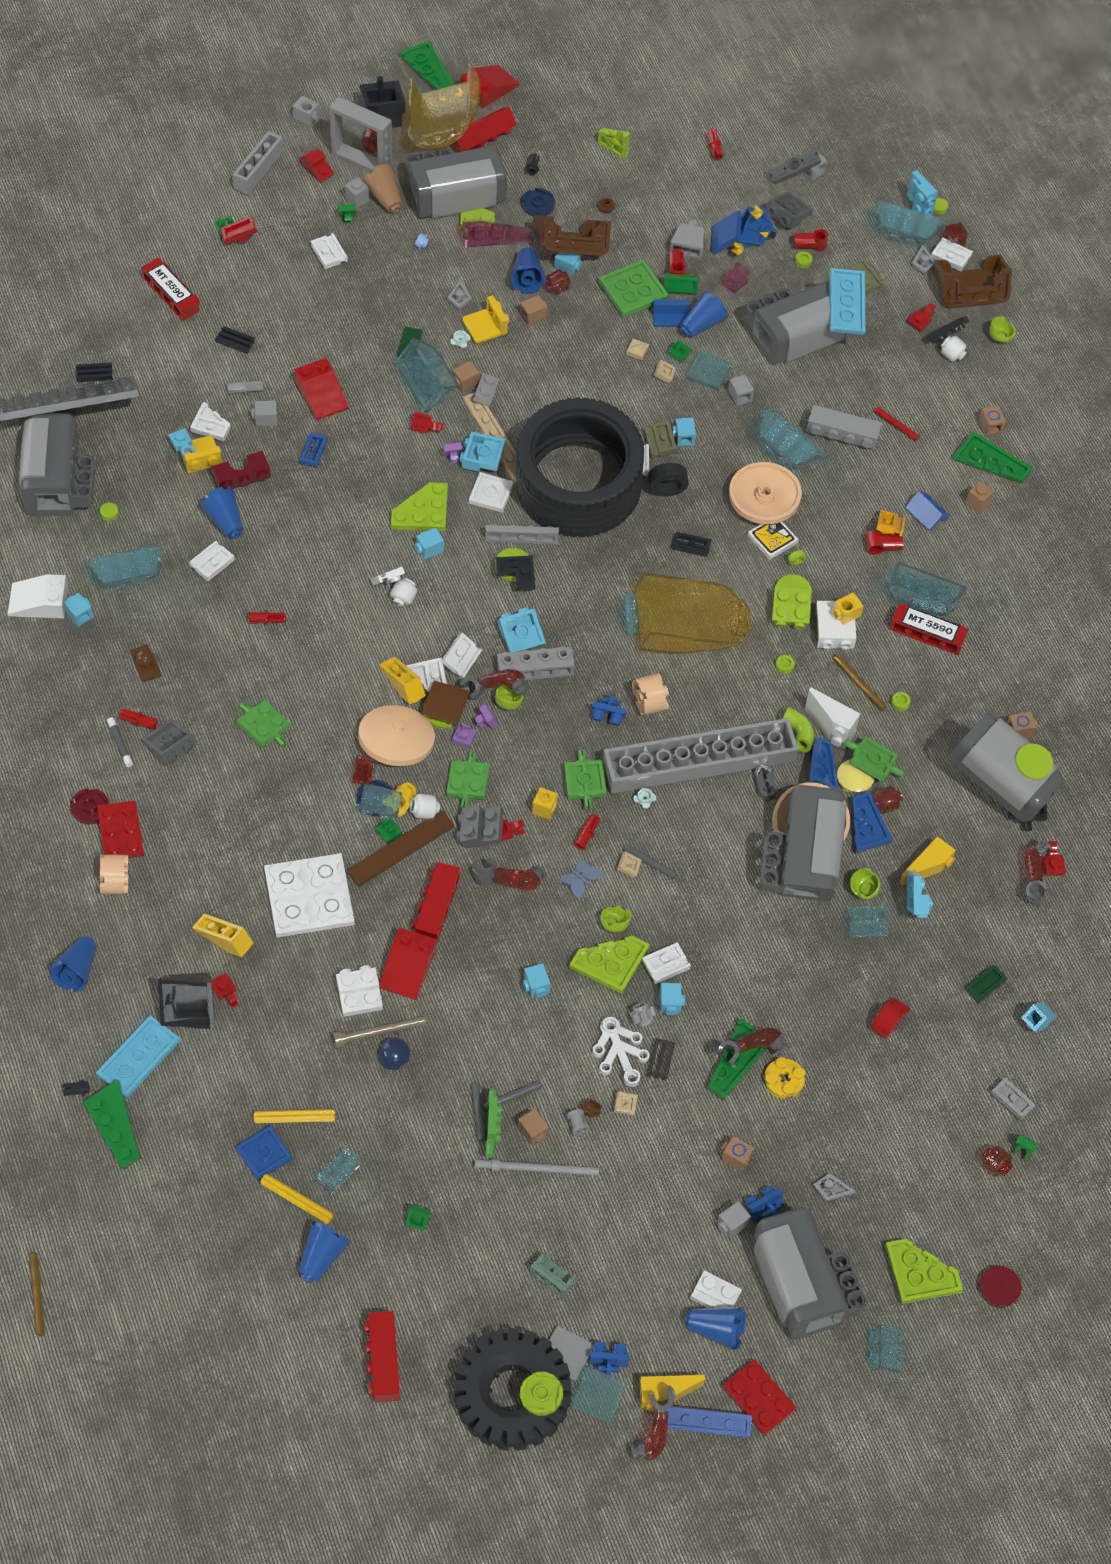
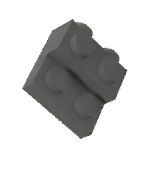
M790 192L770 199L766 206L770 217L777 219L782 226L789 229L800 225L801 220L812 215L814 210Z
M172 718L141 739L143 744L154 752L155 757L165 766L170 763H176L181 755L192 752L197 745L193 734Z
M480 805L462 808V813L458 815V821L461 825L460 830L457 831L458 841L466 849L501 843L504 809L501 806L482 808Z

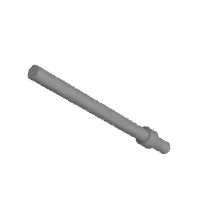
M494 1158L492 1160L475 1159V1168L491 1169V1171H500L502 1169L599 1176L598 1167L508 1162Z

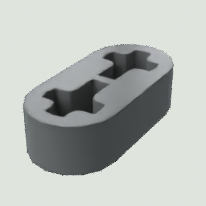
M760 765L755 770L754 779L759 796L763 800L770 801L775 798L777 791L771 768L766 765ZM761 772H763L764 775H766V780H764L763 775L760 774ZM765 786L768 787V790L771 791V793H767V791H765Z

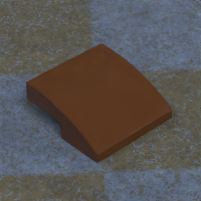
M434 680L422 715L458 726L470 691Z

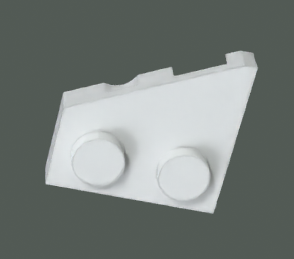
M203 402L190 427V431L203 436H212L214 439L224 442L231 427L228 421L221 418L216 411L213 412L208 407V404Z

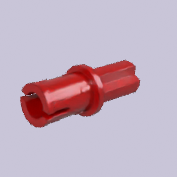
M709 129V132H707L708 146L712 150L713 159L720 160V158L724 157L721 149L722 142L718 138L717 130Z
M268 610L266 612H249V624L266 623L268 625V623L286 622V613H268Z
M125 708L120 711V719L134 723L137 727L140 725L155 730L157 727V718Z
M596 814L590 815L585 826L581 827V832L574 842V846L577 849L585 850L590 838L594 837V831L600 822V817Z

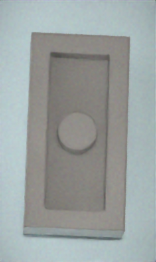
M482 373L473 401L490 407L499 378Z
M1004 1078L991 1092L1019 1120L1027 1116L1036 1106L1007 1078Z

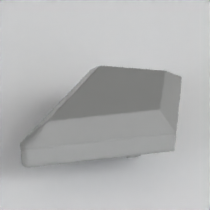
M922 245L912 265L923 274H926L934 267V259L924 245Z
M459 280L447 297V300L458 309H461L472 301V297L462 281Z
M830 1173L813 1184L825 1202L855 1193L854 1189Z

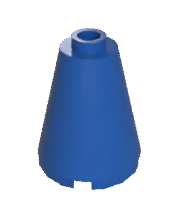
M528 247L522 248L519 251L511 274L513 287L521 290L522 293L537 292L545 283V273L536 253Z
M705 291L680 324V330L685 337L689 336L692 338L729 317L725 315L727 309L718 297L715 296L713 298L710 296V291Z
M227 486L228 489L226 490L223 487L217 488L204 496L205 500L203 502L200 501V506L227 538L236 539L241 536L243 526L234 490L230 486Z
M80 937L49 968V972L51 971L50 977L56 985L65 990L72 988L74 989L73 992L82 991L86 987L97 948L92 938Z
M313 1222L298 1271L302 1274L300 1278L308 1283H312V1281L317 1282L347 1248L350 1240L342 1234L339 1236V1234L334 1232L335 1230L321 1223Z
M742 1307L692 1309L691 1313L686 1315L685 1325L688 1326L690 1331L737 1351L742 1343V1340L738 1339L741 1333L744 1334L746 1311Z

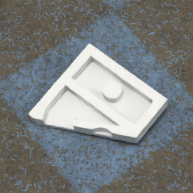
M442 657L406 665L420 677L423 688L428 694L434 680L447 684L444 665L441 662Z

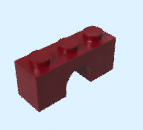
M263 450L246 455L247 466L241 470L232 468L229 461L211 466L212 477L217 488L223 487L226 490L228 489L227 486L236 489L271 478L270 466Z

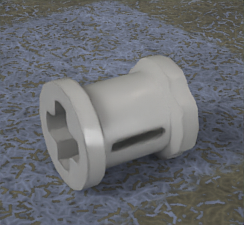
M576 1109L567 1114V1119L573 1127L572 1133L574 1136L583 1135L590 1130L589 1125L585 1122L583 1109Z

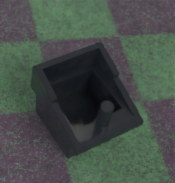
M378 76L377 83L359 84L365 109L390 119L392 127L402 126V116L405 113V99L399 80L383 82V77Z
M210 973L169 975L168 979H158L161 1026L215 1029L213 986Z

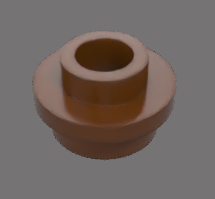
M602 198L598 202V207L602 213L609 214L614 210L615 202L611 198Z
M588 1099L583 1102L582 1109L586 1116L593 1118L599 1117L601 1114L600 1110L602 1107L597 1101Z

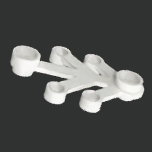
M607 1017L601 1022L600 1029L602 1035L598 1043L594 1045L592 1054L596 1058L603 1057L604 1047L609 1038H611L613 1045L605 1061L600 1064L599 1071L602 1075H609L612 1070V1063L616 1055H618L625 1072L624 1083L629 1087H635L640 1082V1073L632 1069L626 1053L637 1057L640 1063L648 1062L650 1054L645 1049L641 1050L634 1047L642 1043V1035L639 1032H632L620 1027V1022L616 1018ZM607 1026H613L614 1029H607ZM619 1035L630 1039V1043L634 1046L622 1042ZM638 1037L640 1040L634 1041L633 1038ZM596 1049H601L602 1052H601V1053H597V1052H595V1050H596ZM645 1054L647 1057L641 1058L640 1055ZM607 1066L609 1070L605 1071L602 1067ZM629 1078H634L635 1081H634V1082H630L628 1079H629Z

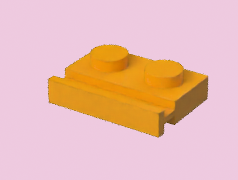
M881 509L876 530L883 534L900 533L899 536L902 537L906 516L901 518L896 513Z

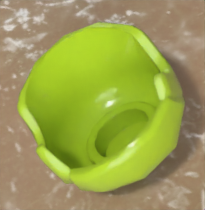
M1003 316L993 318L989 328L990 336L995 341L1001 343L1011 341L1016 332L1013 323L1008 324Z
M512 684L501 685L495 693L496 703L506 710L517 709L522 704L524 698L523 695H517L518 691H514L511 687Z
M868 868L858 869L850 878V887L853 893L860 899H873L881 889L879 877Z
M620 905L603 909L600 915V922L606 930L619 933L626 930L632 915L629 909L623 910Z

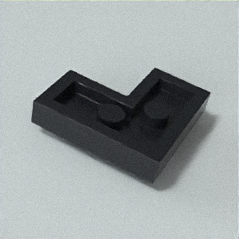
M967 316L958 318L928 335L930 342L936 340L938 343L947 338V333L951 332L954 334L965 329V324L969 323Z
M533 555L496 557L497 576H516L517 591L535 590Z

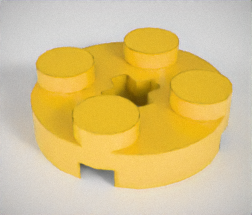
M780 1057L769 1064L765 1071L764 1081L769 1093L780 1099H786V1097L791 1096L795 1097L804 1087L805 1071L795 1061ZM786 1075L790 1081L782 1082L780 1076Z

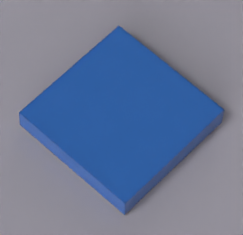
M735 211L713 225L712 252L714 254L721 252L740 240L742 215L740 211Z
M271 1125L235 1146L236 1151L257 1181L261 1180L265 1174H270L293 1160L292 1155Z

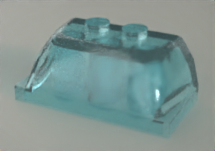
M878 200L876 205L878 228L890 233L889 236L897 239L900 236L905 237L906 241L915 244L916 241L928 243L936 237L940 228H945L947 221L942 218Z
M412 338L394 362L401 377L425 413H429L433 406L440 404L459 386L439 351L422 340Z
M765 408L756 425L755 436L766 445L765 449L772 454L775 452L779 456L778 460L786 465L788 463L793 468L800 469L811 465L818 459L826 460L829 456L826 451L777 411Z
M153 544L84 559L85 567L89 568L94 580L102 588L115 586L116 589L127 587L126 583L133 582L134 585L145 583V579L157 577L162 566V550L160 545Z
M899 561L884 586L890 589L892 596L899 602L937 617L947 616L950 612L954 613L967 589L966 586Z

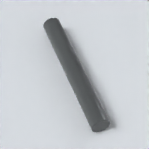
M629 844L625 846L624 851L636 856L673 879L676 877L677 872Z
M536 1081L498 1097V1103L503 1105L541 1089V1084L539 1081ZM484 1103V1110L489 1111V1105Z
M472 1083L478 1142H485L486 1134L479 1083Z

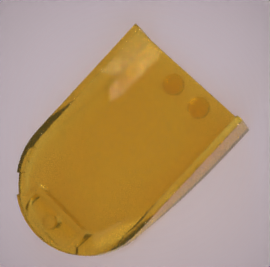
M471 62L468 63L467 82L421 94L414 80L409 79L407 131L410 139L417 147L425 150L444 148L457 141L469 128L479 107L481 80Z
M644 572L634 588L640 651L685 654L730 648L739 644L750 630L751 615L748 606L743 599L740 600L733 593L734 590L723 584Z

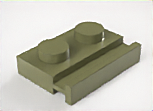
M865 260L860 264L856 263L844 268L847 270L865 271V295L883 286V282Z
M669 420L652 424L651 427L644 426L652 459L659 455L662 457L677 453Z

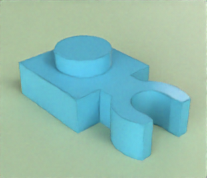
M185 428L168 435L176 452L181 450L183 459L187 452H195L192 440Z

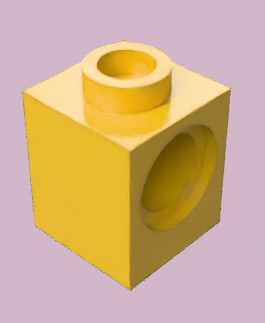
M853 592L835 601L833 615L844 625L861 617L864 606Z
M540 787L533 801L532 814L550 820L557 807L558 793Z

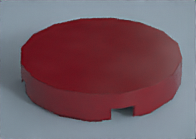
M83 789L72 797L70 805L71 814L75 820L82 824H96L99 822L97 805L109 804V800L105 793L99 789Z
M993 1266L982 1275L979 1289L983 1299L988 1304L997 1308H1005L1015 1304L1019 1299L1022 1285L1018 1275L1010 1268Z

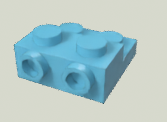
M916 170L911 173L907 196L910 201H913L912 210L923 220L932 216L938 191Z
M471 432L470 437L465 440V452H462L460 456L462 468L480 472L481 468L497 471L506 445V439Z
M527 607L518 610V613L513 615L506 613L501 615V618L497 621L502 638L505 639L510 653L529 650L546 644L535 609L529 610Z
M907 870V909L913 915H916L917 918H927L929 909L933 907L932 897H929V894L924 891L925 880L915 870Z

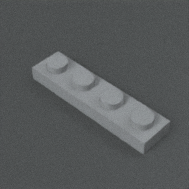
M486 525L485 541L558 544L559 528L550 526Z

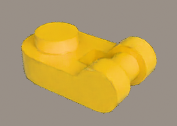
M403 783L397 787L393 795L386 801L388 807H392L398 817L404 815L410 807L411 799L417 793L416 788L411 783Z

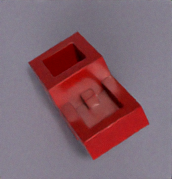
M315 148L300 157L299 160L309 173H313L319 183L334 176V171L326 162V156L321 150Z
M894 997L883 1006L870 1028L887 1039L896 1030L898 1024L909 1013L911 1008Z

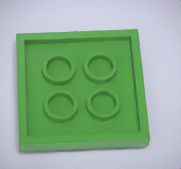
M644 259L603 275L598 280L623 318L653 306L654 299H669V294Z

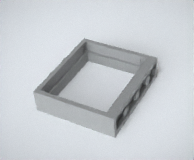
M340 97L333 104L331 103L329 107V123L331 125L330 146L332 147V155L371 173L373 172L372 168L381 164H389L391 167V120ZM342 117L377 132L378 158L343 143Z

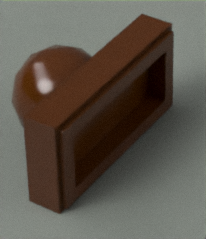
M148 644L130 650L143 683L161 677L160 670Z

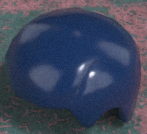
M390 1038L381 1045L378 1060L386 1069L399 1070L402 1065L408 1062L411 1050L402 1039Z

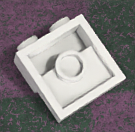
M365 965L357 971L343 969L339 972L340 974H336L343 1017L383 1010L376 967L371 968V966Z

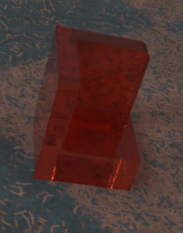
M958 222L945 226L943 238L950 240L951 243L958 242L960 246L965 247L968 234L962 223Z
M357 755L352 782L371 785L375 775L376 760L370 756Z

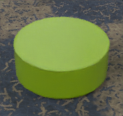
M936 198L933 213L938 215L945 214L948 209V202L945 199Z
M804 251L799 252L796 255L795 264L799 268H809L812 264V255Z
M114 503L103 504L100 507L101 518L106 521L115 520L119 515L117 505Z
M804 550L795 551L788 556L790 565L794 566L803 563L807 559Z
M781 655L777 658L776 669L780 673L789 674L793 671L795 661L791 656Z
M897 692L892 697L891 705L897 711H905L909 708L911 699L908 694Z

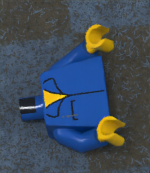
M757 205L754 206L755 209L750 206L746 207L741 217L740 240L733 244L735 248L731 250L732 252L740 255L744 248L762 245L767 237L771 239L776 237L777 230L772 228L773 223L765 207H758Z

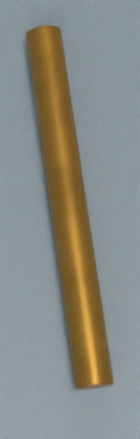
M836 654L833 657L836 663L881 711L884 710L887 705L839 654Z
M31 1253L29 1258L36 1336H44L38 1254Z

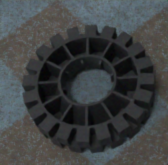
M508 1328V1333L503 1334L501 1330L491 1332L489 1338L485 1339L483 1336L475 1341V1347L467 1349L463 1355L462 1363L458 1364L455 1372V1403L462 1423H466L468 1431L474 1437L478 1435L482 1443L490 1447L492 1444H496L498 1449L509 1451V1447H516V1451L525 1450L529 1444L533 1443L535 1447L543 1443L547 1435L551 1437L558 1430V1425L560 1423L563 1424L567 1416L568 1407H570V1371L567 1363L563 1361V1355L558 1348H552V1342L545 1337L539 1339L536 1337L535 1332L526 1330L525 1334L519 1333L518 1328ZM512 1370V1372L514 1370L527 1374V1378L535 1372H548L560 1381L563 1387V1400L560 1407L554 1413L547 1416L534 1415L525 1408L509 1411L500 1408L498 1402L494 1403L490 1396V1393H492L490 1386L496 1377L499 1378V1374Z

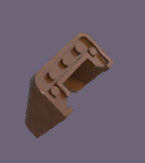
M533 216V228L546 251L601 256L605 255L609 250L611 221L586 220L582 224L581 233L561 231L562 226L554 222V216Z
M1001 254L988 256L984 261L983 269L951 271V264L947 260H934V271L942 301L947 307L1004 303L1010 298L1012 270Z

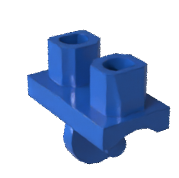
M611 693L610 698L602 697L603 703L593 701L592 719L602 722L604 714L611 715L609 723L614 726H620L622 719L626 717V709L620 708L621 701L614 700L615 694Z
M768 1186L763 1189L762 1198L757 1199L753 1195L746 1198V1206L751 1220L755 1222L762 1217L766 1218L777 1215V1211L781 1210L782 1206L785 1205L782 1198L783 1191L780 1188L775 1190L773 1187Z
M595 1342L593 1351L590 1353L589 1364L598 1365V1371L606 1372V1378H610L611 1372L619 1373V1367L628 1368L629 1354H627L626 1344L617 1343L614 1345V1353L606 1352V1343Z

